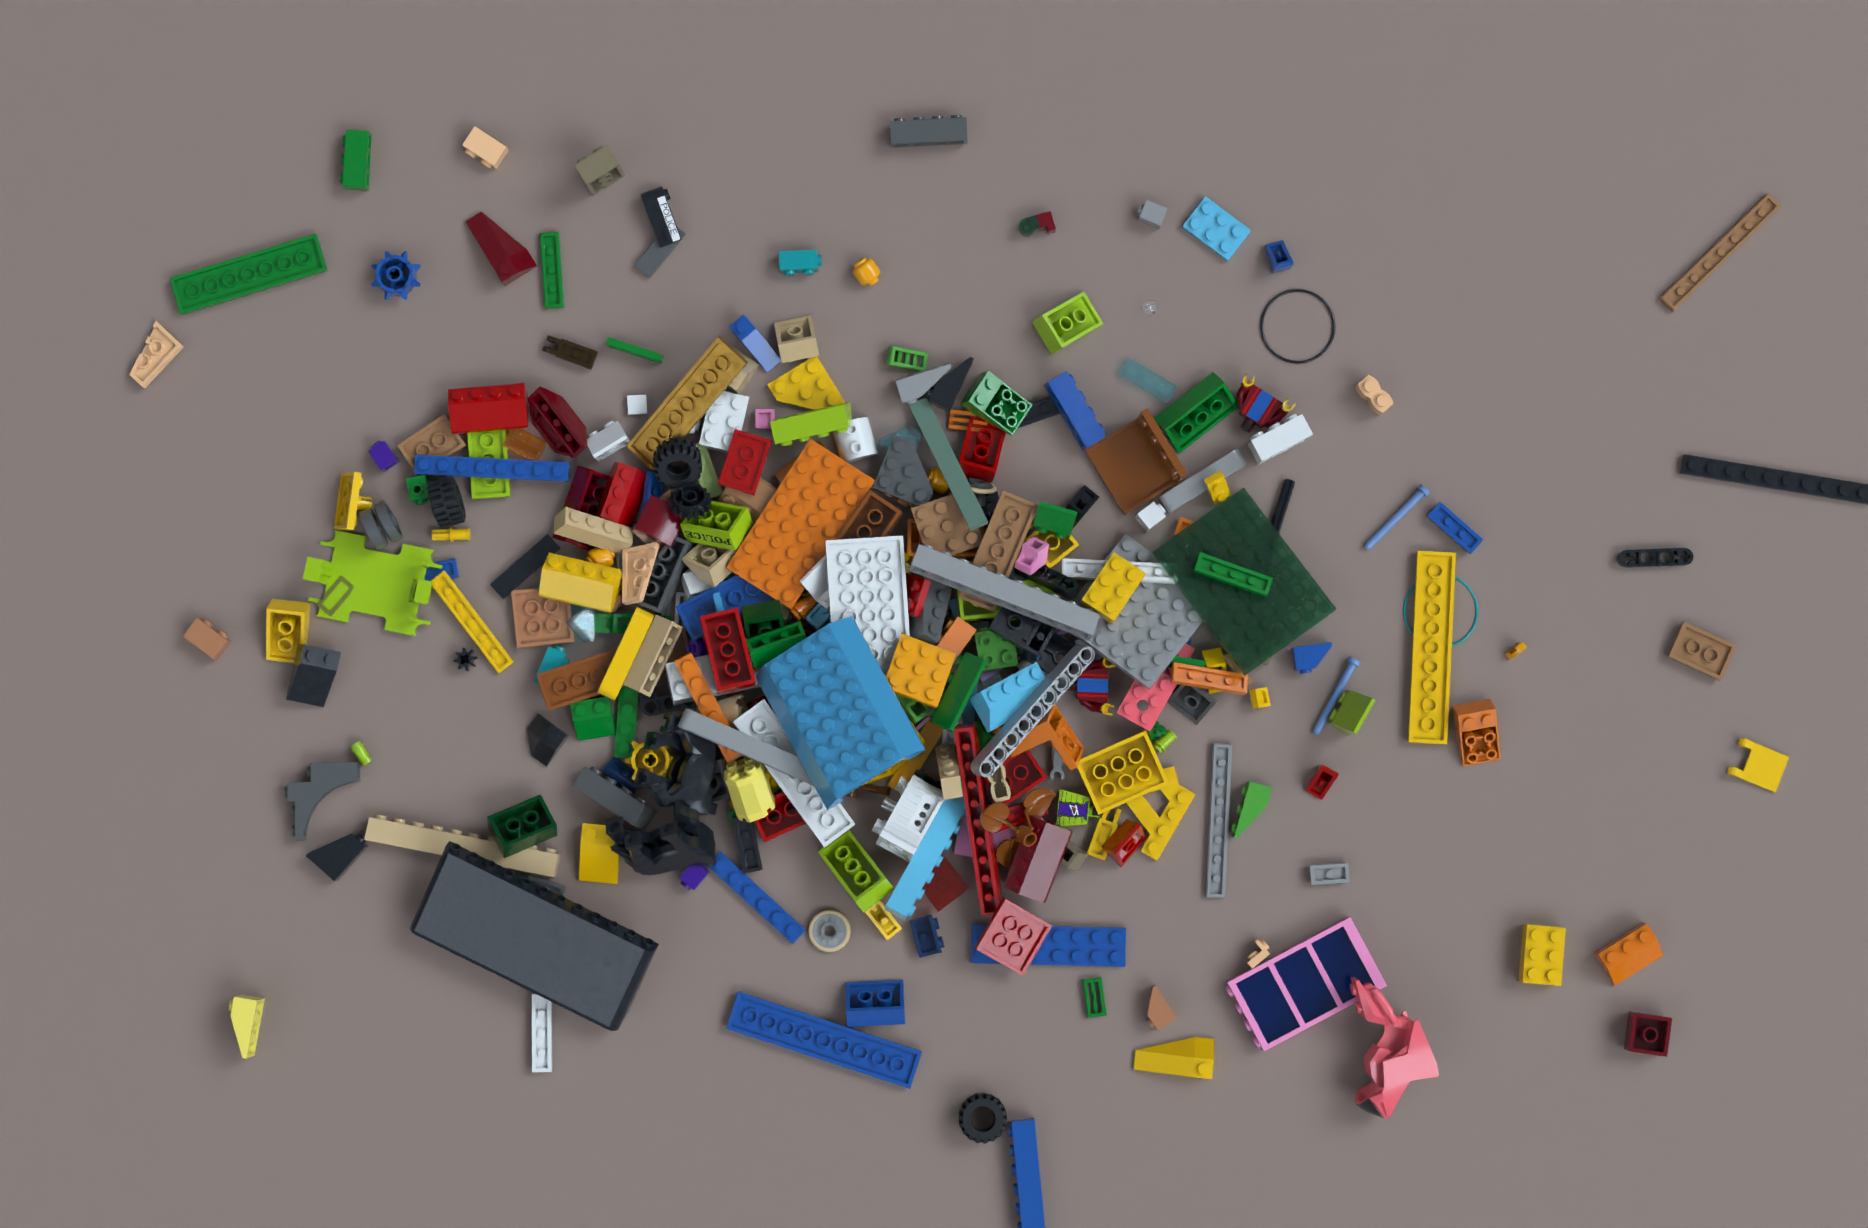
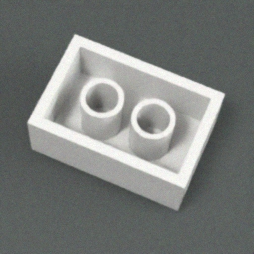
M726 391L719 396L706 412L699 447L724 453L728 452L734 430L742 431L749 401L748 396Z
M1294 414L1286 418L1284 424L1280 425L1278 422L1267 429V433L1263 434L1261 431L1250 438L1251 441L1248 443V447L1259 465L1304 442L1313 433L1303 414L1299 416Z

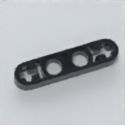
M1688 548L1624 550L1618 554L1617 562L1621 567L1625 568L1685 566L1693 561L1694 556ZM1662 552H1666L1670 556V560L1667 563H1663L1660 560ZM1683 552L1685 555H1688V559H1685V562H1683V559H1675L1676 563H1673L1674 556L1682 555ZM1626 553L1628 557L1636 556V560L1628 561V564H1626L1622 557ZM1643 553H1648L1651 557L1650 562L1647 564L1641 561Z
M1045 565L1037 570L1043 572L1041 575H1029L1014 568L1015 573L1066 598H1073L1078 594L1077 581ZM1050 579H1058V580H1059V581L1056 582V583H1051V582H1049Z

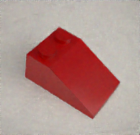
M972 415L970 416L958 462L966 477L992 483L1006 432ZM973 420L985 422L987 425L973 424ZM972 427L982 428L979 432L971 431Z

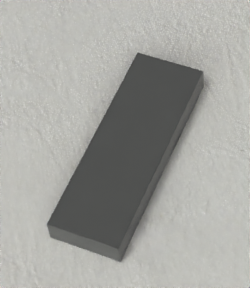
M678 228L682 239L686 234ZM656 239L635 264V267L651 278L680 241L660 248Z

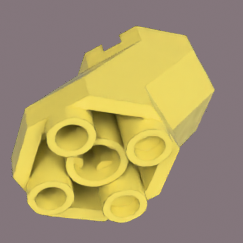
M748 757L729 762L726 765L727 769L724 771V781L728 787L738 819L743 821L744 818L746 822H753L768 815L767 810L775 808V798L771 792L763 764Z

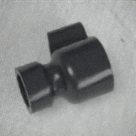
M997 491L992 494H986L985 506H981L985 517L989 520L999 500Z

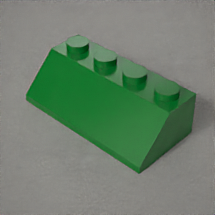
M1212 372L1154 419L1164 436L1180 454L1235 411L1237 403L1225 382Z
M965 652L964 656L959 655L955 663L958 668L955 673H950L947 679L949 686L947 690H943L938 708H933L929 716L932 718L930 723L950 733L953 732L988 662L987 660Z

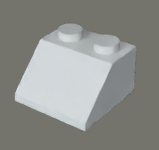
M611 421L604 425L605 429L602 431H594L587 436V446L598 462L622 449L630 442L618 421L615 423Z

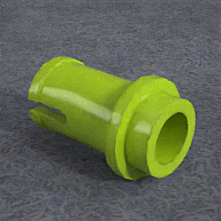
M1169 729L1165 735L1154 741L1153 747L1159 753L1165 752V749L1177 739V736Z
M359 741L351 746V752H354L363 767L373 761V759H371L364 748L365 744Z

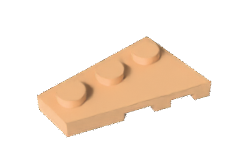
M155 321L154 329L150 337H147L146 345L129 374L143 388H146L184 348L157 321Z

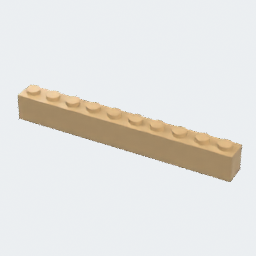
M375 814V817H369L364 839L367 841L442 855L445 846L451 841L471 852L477 853L485 859L494 861L504 868L556 877L560 854L556 853V849L545 847L543 851L538 850L537 846L534 845L504 858L494 838L488 836L487 840L480 838L481 835L476 833H469V836L461 835L462 831L451 829L450 832L443 831V827L432 825L431 828H426L424 823L413 821L411 825L406 824L404 819L394 818L393 821L386 820L387 816Z

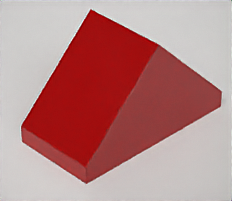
M1322 764L1318 765L1305 791L1322 800L1337 779L1339 773Z

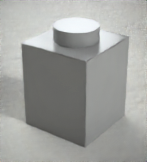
M1146 200L1145 205L1141 204L1137 214L1140 215L1138 221L1160 229L1168 208Z

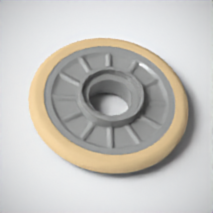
M836 910L821 911L812 918L809 924V938L813 945L821 951H838L849 941L851 934L849 921L842 913ZM828 925L835 928V934L830 937L824 933V928Z

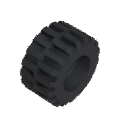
M672 437L669 438V441H662V445L656 447L657 451L653 453L654 474L658 482H662L663 486H669L670 489L674 490L675 487L683 484H695L696 479L701 477V453L693 441L690 443L687 438L682 440V437H677V439ZM675 460L686 462L678 467L669 465V463Z
M449 476L429 482V500L438 525L441 528L464 523L466 513L456 480Z
M976 1093L971 1097L969 1096L962 1103L959 1110V1125L963 1134L976 1143L983 1142L985 1144L989 1141L993 1142L1002 1135L1006 1128L1007 1113L1005 1107L992 1094ZM978 1107H988L994 1114V1122L987 1129H978L971 1121V1115Z

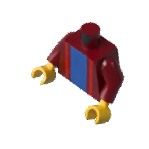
M1245 373L1243 383L1237 392L1239 415L1245 418L1240 426L1242 430L1250 433L1254 425L1259 428L1263 426L1270 427L1280 422L1287 415L1288 411H1291L1296 406V403L1293 406H1288L1287 401L1290 398L1281 402L1253 384L1255 376L1249 381L1246 379L1248 373Z
M1106 658L1093 660L1067 691H1076V699H1079L1080 704L1089 711L1112 716L1113 714L1108 713V708L1115 706L1108 704L1109 668L1115 667V665H1111Z

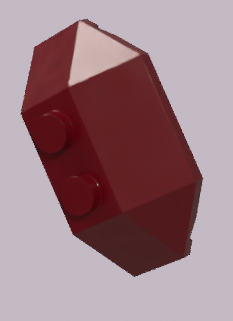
M541 386L538 387L527 398L533 425L555 453L576 458L587 448L586 426L562 396Z

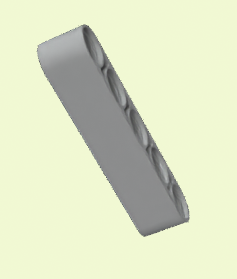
M1237 448L1164 493L1159 499L1167 512L1171 513L1207 491L1204 479L1220 470L1226 479L1248 464Z

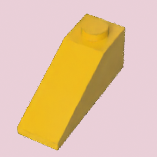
M879 901L865 913L885 939L889 940L902 928L891 913L884 910V904Z

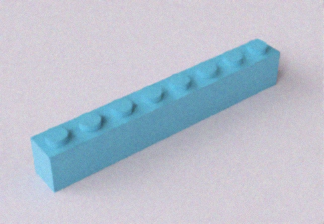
M964 796L943 801L884 910L904 921L907 916H912L916 909L914 906L916 899L921 900L925 892L922 889L925 883L929 884L934 876V873H932L934 866L939 867L944 858L941 856L943 850L948 851L953 841L950 839L953 833L957 834L962 825L959 823L961 817L966 818Z

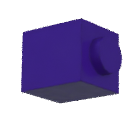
M385 441L374 443L371 446L372 449L368 451L383 472L400 462L389 444Z
M703 865L688 866L679 878L682 880L681 884L686 889L690 890L692 888L695 890L710 871Z

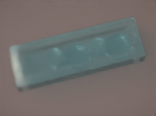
M1128 358L1119 373L1123 378L1167 404L1178 388L1131 358Z

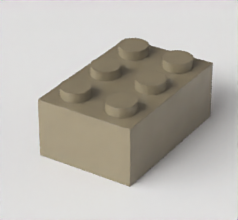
M607 145L605 147H597L592 155L581 157L577 160V164L574 165L593 196L625 176Z

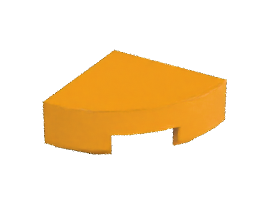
M1519 642L1507 651L1505 656L1510 660L1526 649L1527 646L1523 642Z

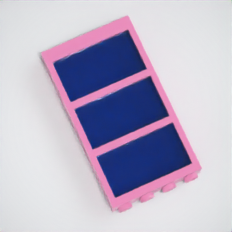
M1348 916L1257 964L1253 969L1250 968L1227 980L1228 986L1225 988L1229 996H1234L1237 1001L1234 1005L1238 1013H1243L1246 1018L1243 1022L1249 1032L1252 1030L1255 1038H1253L1256 1047L1266 1051L1357 1002L1349 986L1352 984L1351 977L1357 978L1362 986L1365 983H1371L1374 987L1382 989L1387 985L1351 917Z

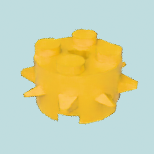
M633 741L631 743L634 748L632 757L625 759V762L631 764L635 770L632 779L635 780L638 769H647L652 773L666 777L669 765L674 758L668 751L669 747L663 746L657 750L643 749L645 742L639 744ZM650 755H653V758H656V762L653 763V766H650V763H647V759L650 758Z

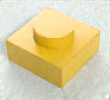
M1267 687L1249 690L1253 709L1271 706Z

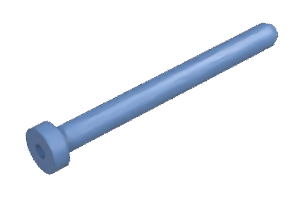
M1422 484L1417 487L1418 491L1365 543L1364 547L1367 550H1370L1423 496L1427 497L1430 494Z
M1350 656L1347 659L1349 662L1313 729V733L1316 735L1320 734L1355 667H1359L1361 662Z

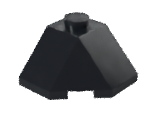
M539 713L527 728L531 756L547 767L569 735Z

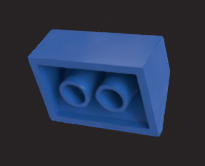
M903 980L846 982L847 1027L905 1024Z

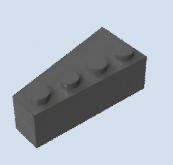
M676 537L671 548L665 545L655 560L643 602L635 604L666 616L687 567L682 558L695 545L679 537Z
M911 572V574H913V575H916V576H919V577H922V578H925V579H929V578H927V577H924V576H921V575L916 574V573H914V572ZM929 579L931 582L920 617L912 615L910 618V637L935 645L940 639L952 587Z
M584 766L572 786L619 817L623 816V819L633 826L646 830L657 810L647 805L648 801L640 796L636 798L631 795L632 791L624 786L622 788L616 785L617 781L609 776L607 778L601 776L602 772L592 766L590 769Z

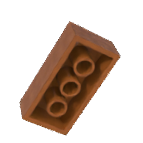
M870 490L836 540L888 537L903 515L902 511Z

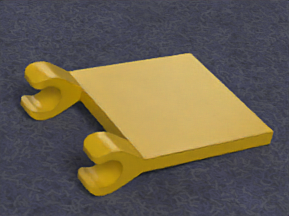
M1740 738L1738 745L1750 749L1743 770L1729 767L1727 774L1776 793L1789 757L1746 738Z

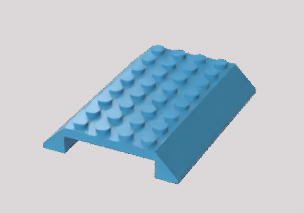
M852 616L827 624L766 663L755 676L827 810L843 802L845 795L903 759L910 760L926 750Z

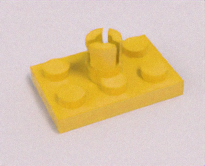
M341 472L333 529L354 530L358 521L356 511H363L372 507L371 497L359 495V489L363 485L362 473Z

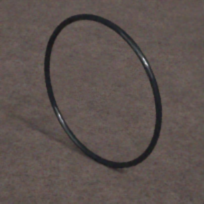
M1303 289L1284 291L1275 296L1263 311L1260 323L1262 339L1269 351L1283 361L1295 364L1311 362L1323 355L1330 347L1335 335V318L1327 302L1319 295ZM1304 292L1311 294L1321 300L1330 312L1333 324L1330 341L1321 353L1311 359L1294 361L1283 358L1271 349L1265 339L1263 322L1266 311L1277 298L1287 293Z

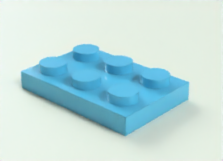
M1206 196L1182 226L1183 229L1227 262L1251 231Z

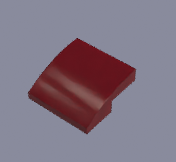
M651 495L634 529L653 538L654 541L671 548L685 517L681 520L679 515L674 516L673 511H670L668 502Z

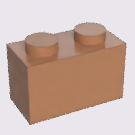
M196 618L183 637L212 659L218 660L231 643L227 639L229 635L221 629L215 630L212 627L213 623L208 619Z

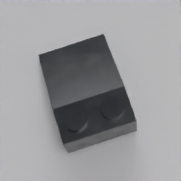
M298 643L286 700L324 707L338 669L341 652Z

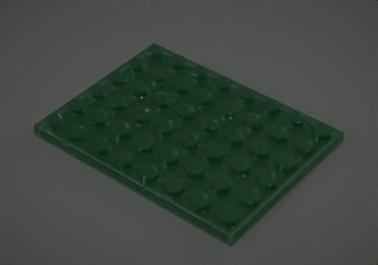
M1242 488L1152 552L1245 676L1337 610L1245 488ZM1202 552L1272 577L1273 580L1267 597L1193 572L1199 553Z

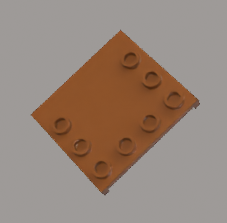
M1148 408L1143 410L1137 419L1085 450L1124 515L1180 483L1188 475Z

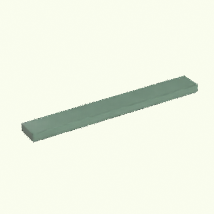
M927 398L910 404L909 408L970 531L988 524L985 514Z

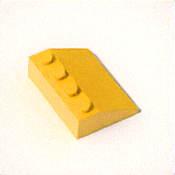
M1146 730L1082 757L1077 766V770L1098 815L1169 784Z

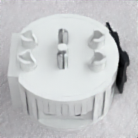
M917 769L910 781L901 776L895 788L901 795L898 803L886 797L882 803L884 805H881V808L892 813L888 821L878 818L872 829V832L880 835L876 845L907 862H910L944 801L941 781H937L927 773Z

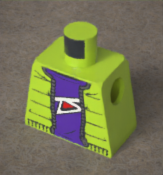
M1059 790L1056 824L1061 826L1086 825L1088 817L1099 818L1100 814L1098 815L1094 806L1089 805L1090 797Z

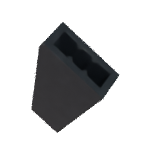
M359 833L357 835L349 834L309 852L306 857L333 881H338L369 846L365 843L367 840H364L365 838Z

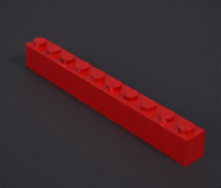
M972 722L957 724L954 728V736L981 916L989 917L993 916L1000 904L1002 893L995 856L993 832L985 830L980 823L981 813L989 806L985 778L975 775L970 767L974 758L981 752L977 724Z

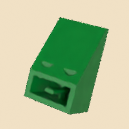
M990 371L980 373L960 403L975 416L1013 436L1032 407L1030 402Z

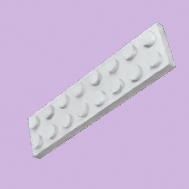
M765 699L732 722L738 731L798 756L777 716ZM764 765L823 847H826L855 825L841 803L827 810L814 786Z

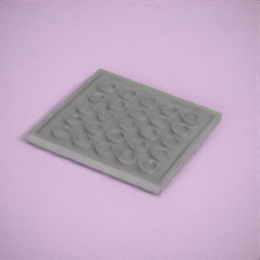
M1127 534L1123 536L1105 559L1109 560L1113 552L1131 562L1165 563ZM1178 572L1177 584L1141 582L1113 625L1099 617L1095 632L1090 640L1079 636L1076 637L1150 690L1214 609L1218 600ZM1088 580L1072 600L1078 606L1086 608L1080 603L1094 580Z

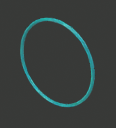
M1456 576L1455 579L1470 591L1474 599L1476 614L1473 626L1468 634L1458 642L1453 643L1452 647L1462 643L1470 636L1478 620V603L1475 594L1463 580ZM1415 584L1409 589L1403 604L1404 621L1412 636L1413 631L1406 617V604L1410 593L1415 588Z

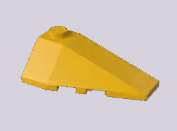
M1191 1037L1135 1050L1133 1069L1212 1079L1214 1039Z

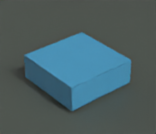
M714 593L712 596L716 612L724 611L721 593Z

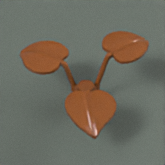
M1036 788L1024 797L1023 806L1026 808L1024 815L1028 827L1019 826L1016 828L1005 819L1009 815V808L1002 802L991 804L981 813L980 823L985 830L997 832L1004 823L1016 833V837H1011L1010 840H1003L995 852L998 862L1008 871L1011 868L1019 844L1022 843L1027 847L1035 844L1037 835L1033 832L1034 827L1031 825L1029 816L1043 815L1049 808L1052 799L1057 795L1054 791L1047 788Z

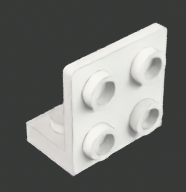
M825 555L800 580V583L819 605L830 612Z

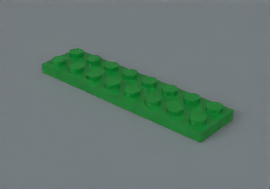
M313 234L171 277L170 281L181 315H185L328 271L318 235Z

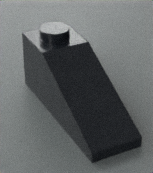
M969 357L940 380L935 388H930L927 395L930 398V404L950 413L974 358Z

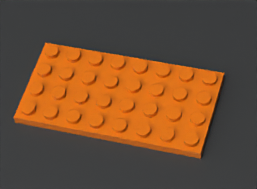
M810 439L726 568L773 599L780 600L781 604L792 610L805 590L800 580L826 555L825 541L837 539L875 480Z

